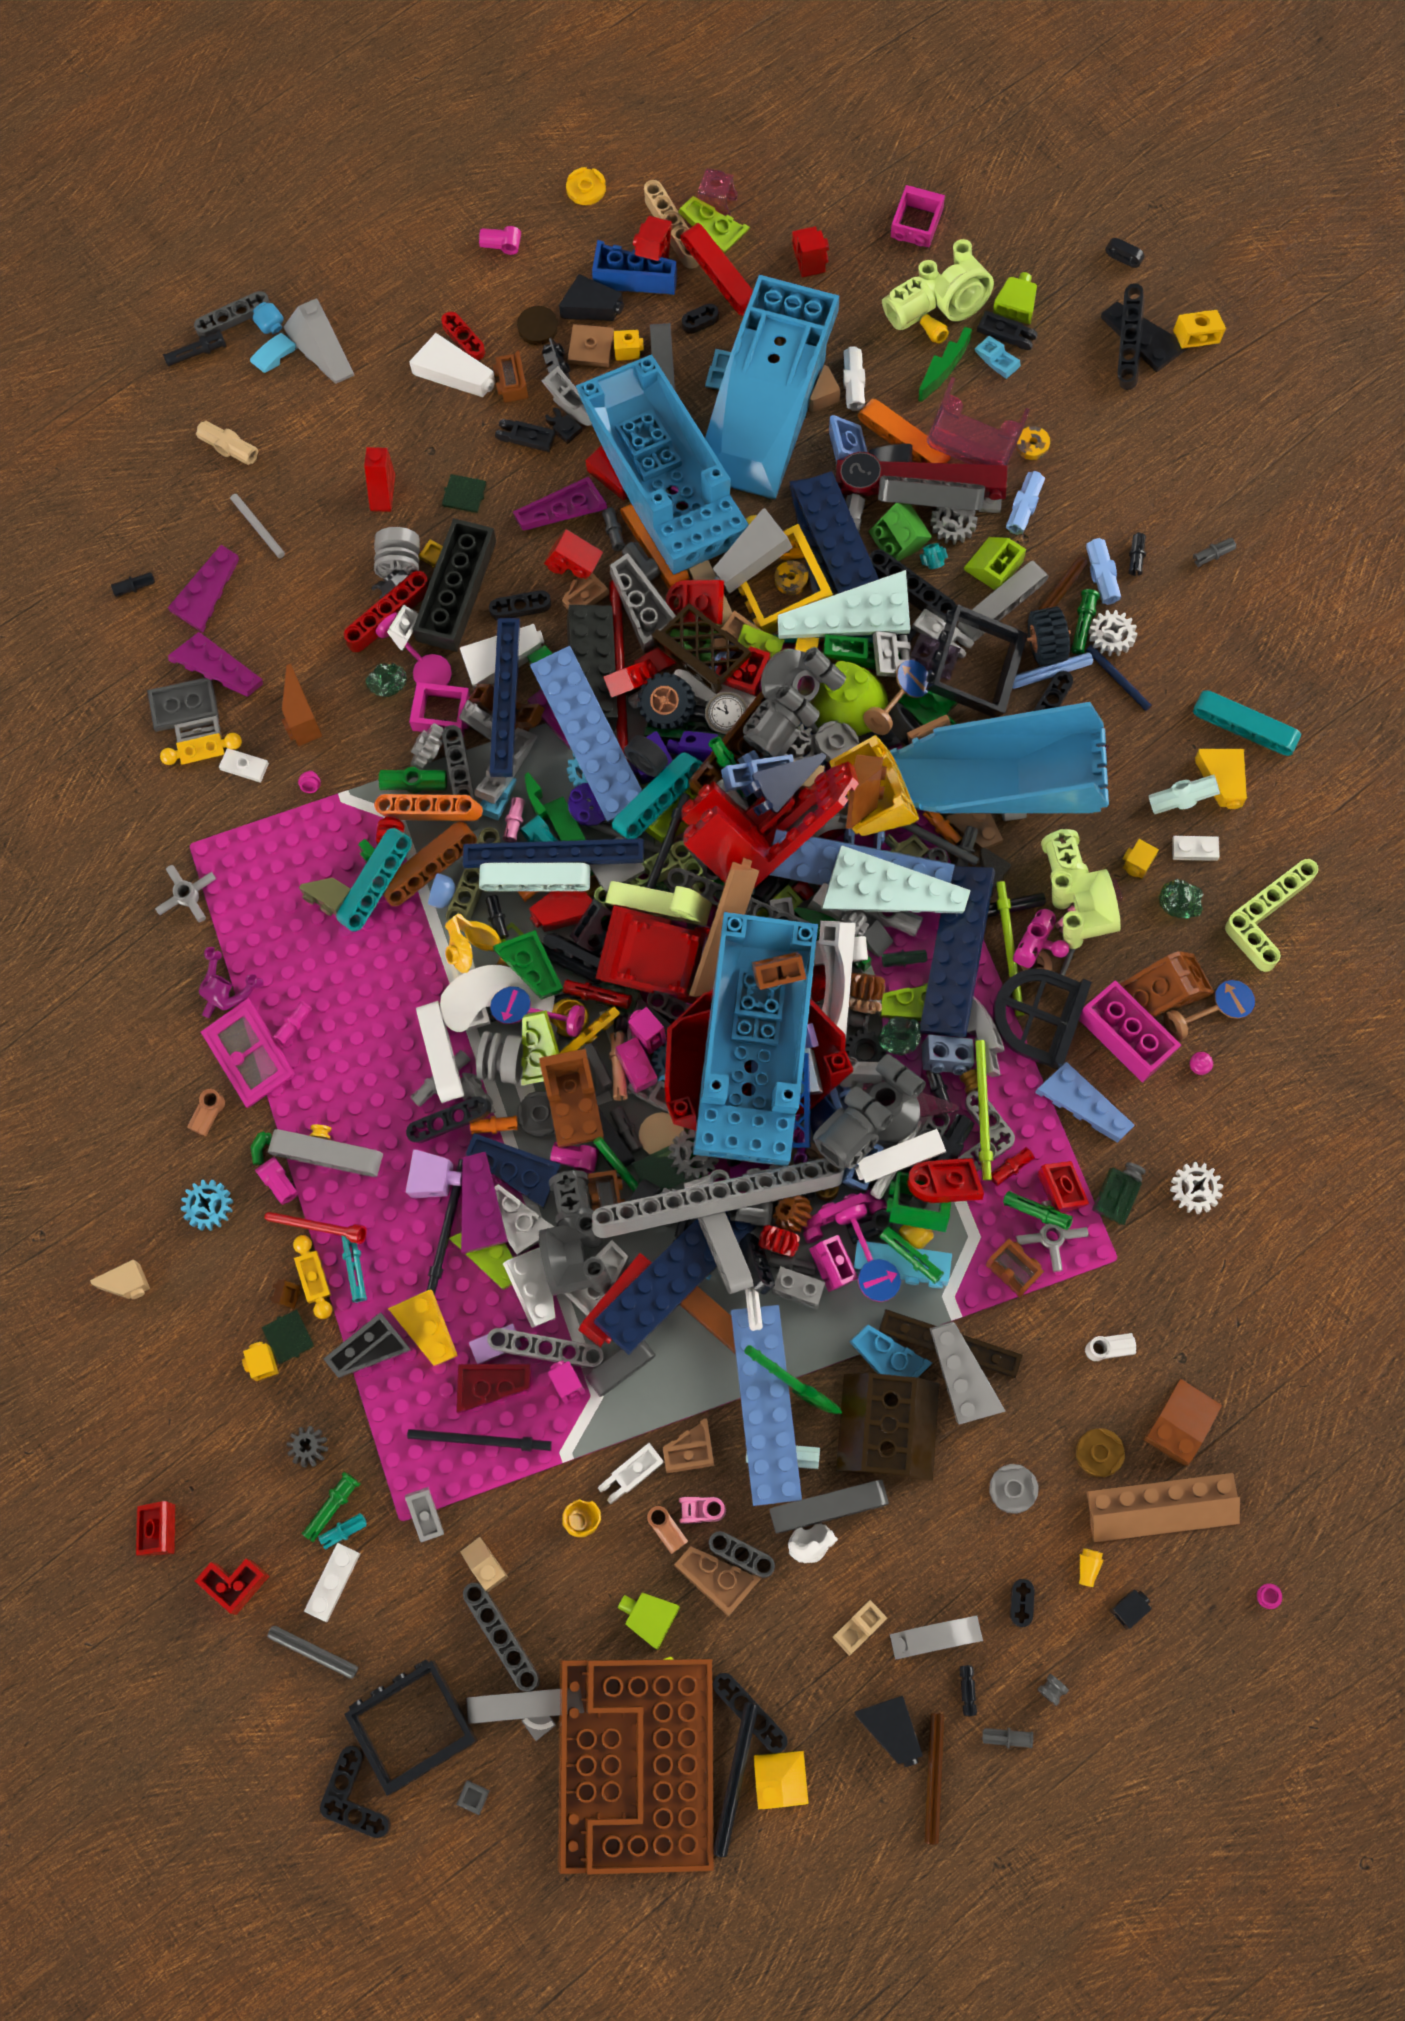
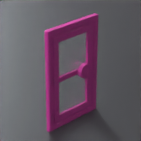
M249 998L201 1031V1034L246 1108L254 1105L295 1075L294 1070Z

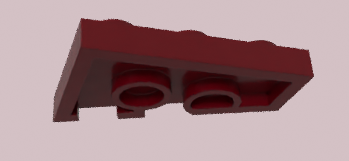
M458 1364L457 1413L459 1414L530 1390L531 1365Z

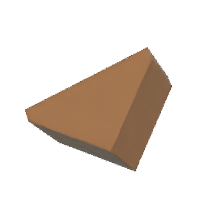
M826 365L823 366L809 399V411L811 412L840 401V388L829 367Z

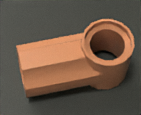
M214 1089L204 1090L200 1094L199 1104L187 1128L202 1136H207L217 1114L225 1106L223 1096ZM216 1096V1103L208 1106V1100Z
M655 1506L651 1508L647 1515L648 1522L672 1554L686 1544L688 1540L664 1507ZM658 1510L662 1511L666 1518L660 1525L654 1524L651 1520L653 1512Z

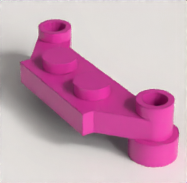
M872 1189L864 1194H849L842 1199L843 1201L836 1204L831 1202L823 1205L818 1213L814 1216L811 1215L812 1218L808 1219V1227H802L806 1243H813L823 1238L824 1235L820 1227L836 1221L835 1216L850 1207L865 1204L870 1214L874 1215L879 1210H886V1201L882 1198L877 1199L870 1194Z

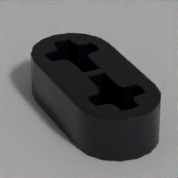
M1112 238L1105 248L1106 253L1111 258L1133 268L1139 267L1145 258L1141 249L1118 238Z
M705 304L687 312L682 317L683 330L686 333L693 334L714 325L719 319L718 308L714 304Z
M1027 1579L1017 1580L1011 1588L1010 1620L1015 1626L1020 1628L1030 1625L1033 1620L1035 1590L1033 1584ZM1021 1583L1025 1584V1588L1030 1591L1025 1594L1024 1602L1020 1601L1021 1594L1016 1592V1588L1021 1587ZM1020 1605H1024V1613L1028 1614V1619H1024L1023 1623H1019V1618L1015 1617V1613L1020 1611Z

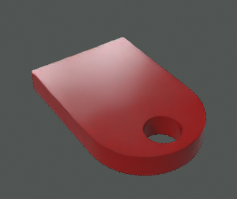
M724 580L678 581L670 587L665 602L675 615L690 603L716 625H722ZM676 597H678L679 599V605L677 608L674 607V600ZM689 612L684 617V623L696 622V616Z
M972 1158L924 1161L914 1165L909 1172L908 1188L915 1197L922 1201L944 1203L983 1200L984 1191ZM915 1181H923L925 1185H919Z

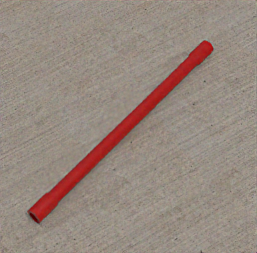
M610 581L609 595L613 612L615 671H619L625 668L622 601L614 582ZM626 692L617 695L618 719L616 724L617 741L624 755L625 747L628 745Z

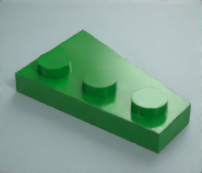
M536 930L493 946V950L541 1000L563 991V987Z

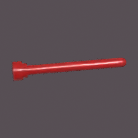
M267 1212L264 1216L265 1220L345 1236L351 1243L362 1244L367 1235L366 1227L358 1224L344 1227L273 1212Z

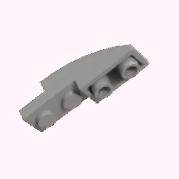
M973 996L967 1033L973 1035L975 1041L985 1040L986 1075L992 1078L997 1077L1001 1074L996 1053L1005 1051L1003 1042L992 1017L980 1001Z

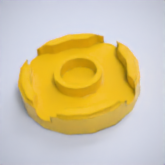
M587 167L576 169L567 178L566 192L574 203L592 205L602 199L606 192L605 178L602 173L594 168L592 170L587 169Z

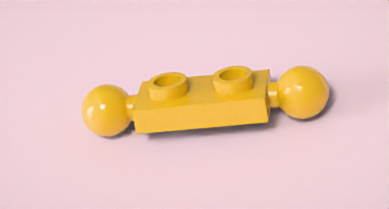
M220 733L179 742L176 743L178 750L172 748L163 749L160 753V760L165 765H173L180 758L181 764L184 765L222 756L225 754L224 748L226 747L232 750L238 749L242 744V739L237 733H229L224 739H221Z
M300 1235L295 1238L293 1247L296 1252L301 1254V1256L294 1258L303 1290L309 1304L316 1302L313 1308L314 1315L319 1319H327L332 1314V1306L324 1298L332 1295L317 1251L310 1252L312 1247L311 1239L306 1235Z

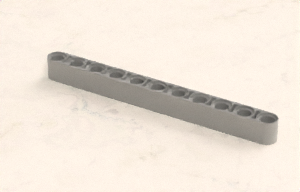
M826 1158L608 1205L597 1208L593 1212L592 1231L599 1238H607L837 1187L842 1183L844 1169L835 1167Z

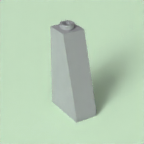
M765 508L759 512L713 568L716 574L714 580H724V587L729 594L793 548L786 534Z

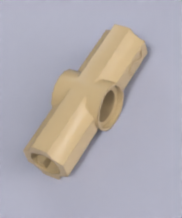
M208 421L201 422L198 425L197 438L212 445L221 455L225 457L232 456L247 465L253 464L257 459L258 449L241 440L234 431L227 428L223 430Z

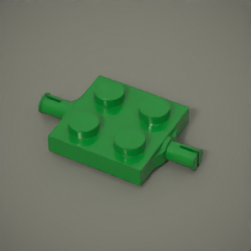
M930 691L919 698H913L904 693L897 702L908 709L920 726L944 715L949 717L951 725L956 724L948 713L958 703Z

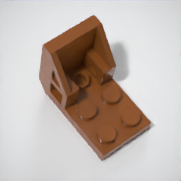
M1181 951L1165 956L1120 983L1153 1018L1172 1007L1180 1008L1205 999L1215 993L1195 955Z
M586 1049L539 1058L558 1148L592 1142L600 1136L604 1139Z

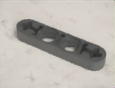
M262 291L254 292L199 317L194 322L197 335L199 337H206L216 333L218 329L222 332L253 318V310L259 305L257 301L261 300L262 302L270 303L267 294ZM240 307L247 308L243 314L236 313ZM223 315H224V316H228L227 321H225V322H219V321H218V318H219V317H221V316H223Z

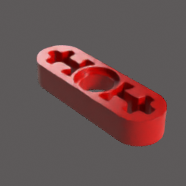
M445 313L441 318L444 331L462 351L477 361L481 360L485 356L482 341L457 313ZM448 321L455 322L456 328L454 329V326L448 323ZM461 333L469 335L465 340H460L457 337ZM471 343H472V346L474 347V349H476V350L479 349L478 352L472 351V349H471Z

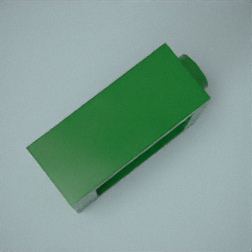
M897 1171L896 1180H891L888 1193L893 1195L892 1198H888L886 1212H890L889 1222L946 1232L950 1218L951 1202L939 1203L938 1212L898 1205L900 1193L913 1194L910 1192L907 1183L909 1173ZM915 1181L919 1185H925L923 1181Z

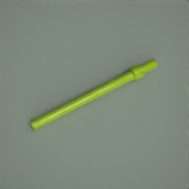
M1005 881L996 883L998 900L996 902L997 909L1000 910L1009 977L1011 978L1018 973L1017 963L1013 961L1015 947L1009 912L1011 903L1010 899H1007ZM1019 986L1012 992V998L1022 1002ZM1014 1009L1015 1017L1024 1016L1023 1012Z
M977 1040L975 1043L981 1151L978 1153L979 1162H981L982 1180L987 1181L992 1180L991 1162L993 1161V1151H990L985 1040Z

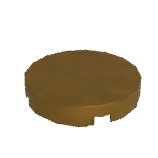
M1103 1428L1087 1431L1079 1439L1076 1446L1078 1464L1087 1474L1093 1477L1105 1478L1113 1475L1121 1468L1125 1459L1121 1439L1114 1432Z

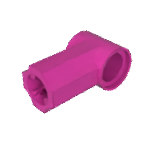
M507 226L504 230L482 228L479 234V245L484 248L501 249L506 254L514 255L518 253L521 231L513 226Z
M555 1142L552 1147L550 1161L574 1167L577 1171L591 1174L595 1171L600 1150L588 1145H580L579 1147L572 1145L558 1148L557 1142Z
M275 1156L255 1169L266 1186H269L282 1205L291 1202L299 1194L285 1175V1170Z

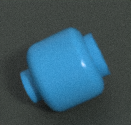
M262 302L253 310V321L264 334H276L282 329L281 324L284 317L273 303Z

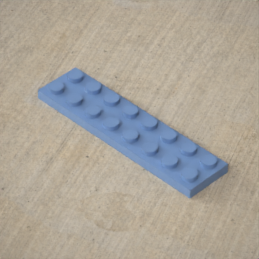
M568 646L530 664L607 823H609L642 789L571 647Z
M776 829L773 845L777 842L781 843L786 838L788 831ZM811 836L769 874L823 885V883L829 884L841 846L951 883L955 865Z
M779 1305L760 1307L763 1327L761 1330L752 1331L749 1327L747 1308L731 1310L753 1506L802 1500L789 1386L774 1374L769 1373L758 1362L753 1361L744 1352L745 1348L751 1345L787 1372Z

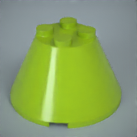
M838 661L834 665L846 675V680L835 691H832L826 684L820 683L817 695L810 701L820 713L815 724L820 728L824 723L838 721L837 723L849 725L856 732L857 736L872 732L866 726L863 716L871 707H879L881 709L887 707L888 697L881 681L867 669L854 663Z

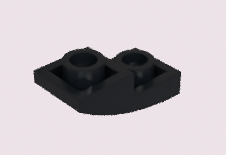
M895 444L869 450V453L876 456L879 461L912 462L913 445Z

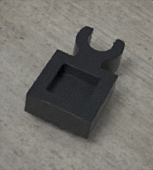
M553 408V413L556 417L551 418L549 415H545L546 422L553 426L552 428L556 431V435L566 444L570 443L582 432V426L568 414L562 417L558 408Z

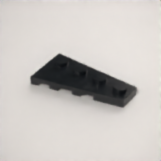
M1116 302L1102 312L1101 319L1121 337L1123 305ZM1132 314L1128 318L1135 319L1138 315ZM1143 317L1140 357L1157 373L1188 348L1182 349L1177 337ZM1130 334L1126 338L1133 339L1136 335Z

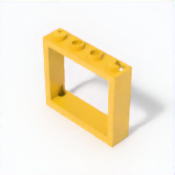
M799 524L783 532L791 544L797 541L821 591L764 619L747 581L738 587L741 596L746 595L748 598L745 604L749 613L754 612L756 618L753 619L755 625L769 634L778 631L779 614L833 596Z

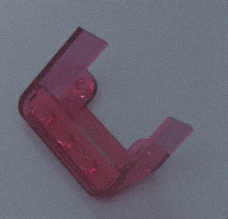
M951 377L927 436L928 445L937 451L969 464L1008 465L1030 409H1025L1018 423L1008 420L1002 424L1000 430L961 414L963 408L961 400L950 395L955 378Z

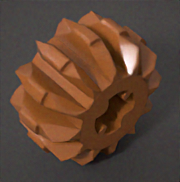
M851 973L849 996L867 1000L882 999L883 993H885V980L882 977L865 973Z
M797 1195L778 1200V1206L774 1207L776 1213L772 1217L779 1228L794 1233L801 1232L803 1226L808 1227L807 1221L812 1218L810 1213L813 1208L806 1197Z

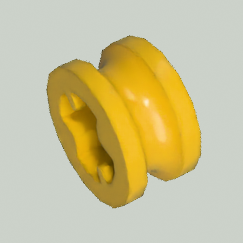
M318 1124L311 1125L310 1129L313 1132L309 1136L330 1140L328 1133L331 1132V1127Z

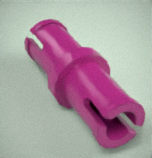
M300 1001L291 1015L285 1017L284 1024L273 1035V1038L278 1043L285 1045L295 1030L298 1031L301 1028L300 1024L309 1012L312 1011V1008L305 1002Z

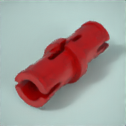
M1025 1147L1012 1158L1005 1159L1004 1164L991 1172L992 1182L999 1186L1012 1175L1016 1176L1022 1167L1035 1159L1033 1153Z

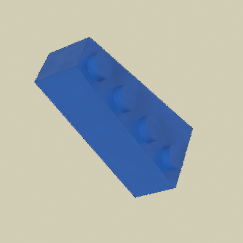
M597 240L592 276L594 281L618 291L675 295L677 264L676 261L663 257L659 261L636 256L635 250L632 252L622 250V246L614 244L611 247L605 245L604 241Z

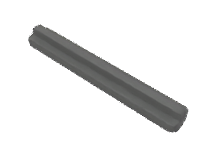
M272 1626L268 1632L267 1637L348 1678L353 1679L358 1671V1666L277 1626Z

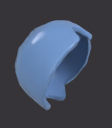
M436 874L428 899L429 905L436 908H444L451 903L456 887L454 881L449 876Z

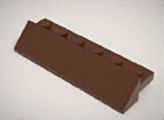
M762 691L722 739L727 749L733 752L734 760L737 764H740L739 758L755 750L744 740L743 728L759 705L766 700ZM713 751L690 778L691 795L698 796L699 790L704 785H710L713 781L717 783L723 779L721 773L723 766L718 764V758ZM756 751L759 758L761 759L764 755Z

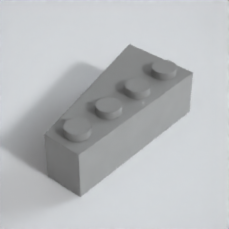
M627 553L610 565V575L644 653L655 646L651 634L656 629L661 631L676 615Z
M950 1322L930 1328L956 1422L963 1424L1005 1412L1004 1407L956 1324Z

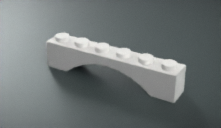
M821 921L819 946L823 954L826 973L825 997L822 1011L846 1034L856 923Z

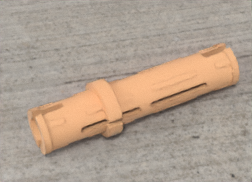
M614 1032L610 1034L611 1052L609 1053V1059L612 1061L613 1100L621 1101V1096H623V1100L628 1098L626 1074L615 1054L616 1046L624 1043L625 1035L623 1032H616V1037Z

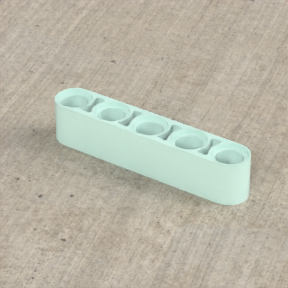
M484 863L480 865L479 888L484 891H586L590 889V865L585 863Z

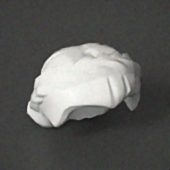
M822 1523L814 1524L808 1530L798 1528L789 1539V1554L799 1563H815L822 1559L828 1548L832 1547L838 1538L834 1536L832 1530Z

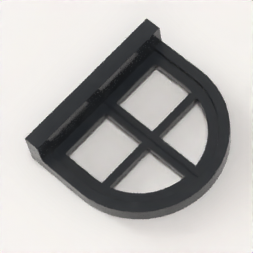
M1028 969L1013 975L1000 988L993 1004V1021L1002 1041L1015 1053L1058 1070L1064 1065L1092 982L1086 979L1078 982L1046 969ZM1027 982H1040L1032 1006L1009 998L1011 993L1020 985ZM1046 983L1069 991L1061 1017L1037 1009ZM1006 1006L1029 1015L1021 1040L1014 1035L1007 1023ZM1034 1017L1057 1026L1049 1052L1025 1043Z

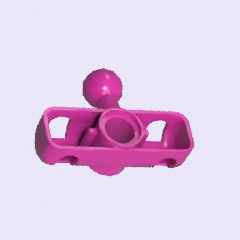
M1038 910L1015 950L1013 956L1015 963L1026 968L1032 967L1042 948L1052 951L1053 955L1057 958L1065 957L1068 954L1069 946L1067 942L1063 940L1055 942L1047 940L1056 923V916L1051 910Z

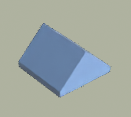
M835 415L830 416L829 435L836 464L837 460H844L852 453L867 452L861 425Z

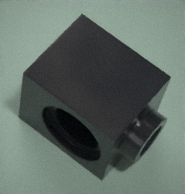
M1134 1589L1114 1605L1110 1612L1127 1630L1132 1628L1152 1608L1148 1605L1150 1603L1148 1597L1142 1591L1137 1592Z

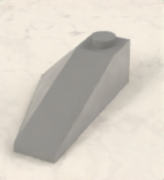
M316 298L298 306L284 325V330L289 339L296 344L295 348L301 350L305 357L312 360L335 384L355 376L318 299Z

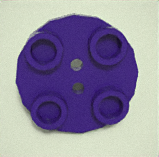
M582 783L571 791L568 809L574 820L586 826H596L606 820L588 783Z

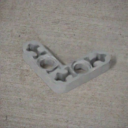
M973 1091L967 1095L965 1107L979 1125V1107L977 1105L971 1106L972 1098L978 1100V1091ZM988 1100V1115H992L996 1119V1124L989 1127L990 1141H993V1143L990 1142V1149L993 1151V1160H995L1013 1146L1015 1135ZM1002 1134L1004 1137L1008 1135V1144L1005 1142L1000 1143L997 1146L999 1151H997L994 1144L999 1141L1000 1135ZM980 1143L958 1158L973 1159L975 1156L976 1161L974 1165L977 1172L982 1169L981 1164L978 1165Z

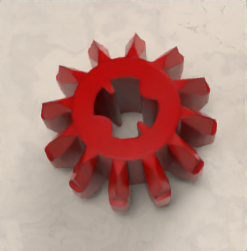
M766 1225L763 1231H761L759 1246L792 1257L795 1256L796 1250H798L800 1237L793 1232Z

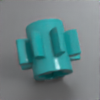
M939 543L925 546L923 548L924 554L920 555L922 565L925 564L929 569L942 567L944 559L948 558L946 548H943V546L939 547Z

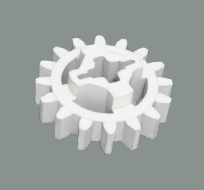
M1106 610L1104 616L1099 613L1097 619H1093L1089 629V634H1091L1089 640L1095 641L1093 647H1100L1101 654L1106 650L1109 656L1113 652L1120 656L1122 650L1127 653L1129 647H1133L1137 637L1135 632L1137 626L1131 625L1132 618L1125 619L1126 613L1120 616L1117 610L1113 614Z
M1194 1162L1191 1168L1188 1164H1185L1183 1171L1178 1169L1175 1173L1177 1177H1173L1171 1180L1175 1186H1172L1170 1191L1176 1192V1195L1173 1197L1174 1201H1181L1179 1208L1185 1205L1187 1206L1188 1213L1195 1209L1196 1213L1200 1214L1202 1208L1209 1212L1211 1209L1210 1205L1215 1207L1218 1204L1216 1199H1220L1223 1195L1218 1191L1223 1188V1185L1217 1184L1221 1177L1213 1176L1214 1168L1208 1171L1206 1170L1205 1163L1199 1168L1197 1162ZM1192 1174H1200L1202 1176H1193ZM1208 1181L1211 1184L1212 1191L1208 1187ZM1200 1182H1202V1185L1200 1186L1201 1188L1197 1192L1195 1191L1193 1194H1191L1193 1188L1196 1185H1199ZM1182 1186L1185 1187V1195L1182 1191ZM1191 1200H1200L1201 1202L1197 1203Z

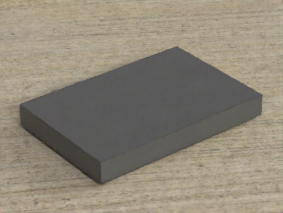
M201 678L147 690L155 732L175 728L174 725L216 715L219 718L213 680Z

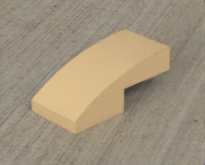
M869 1600L832 1638L850 1656L887 1617Z

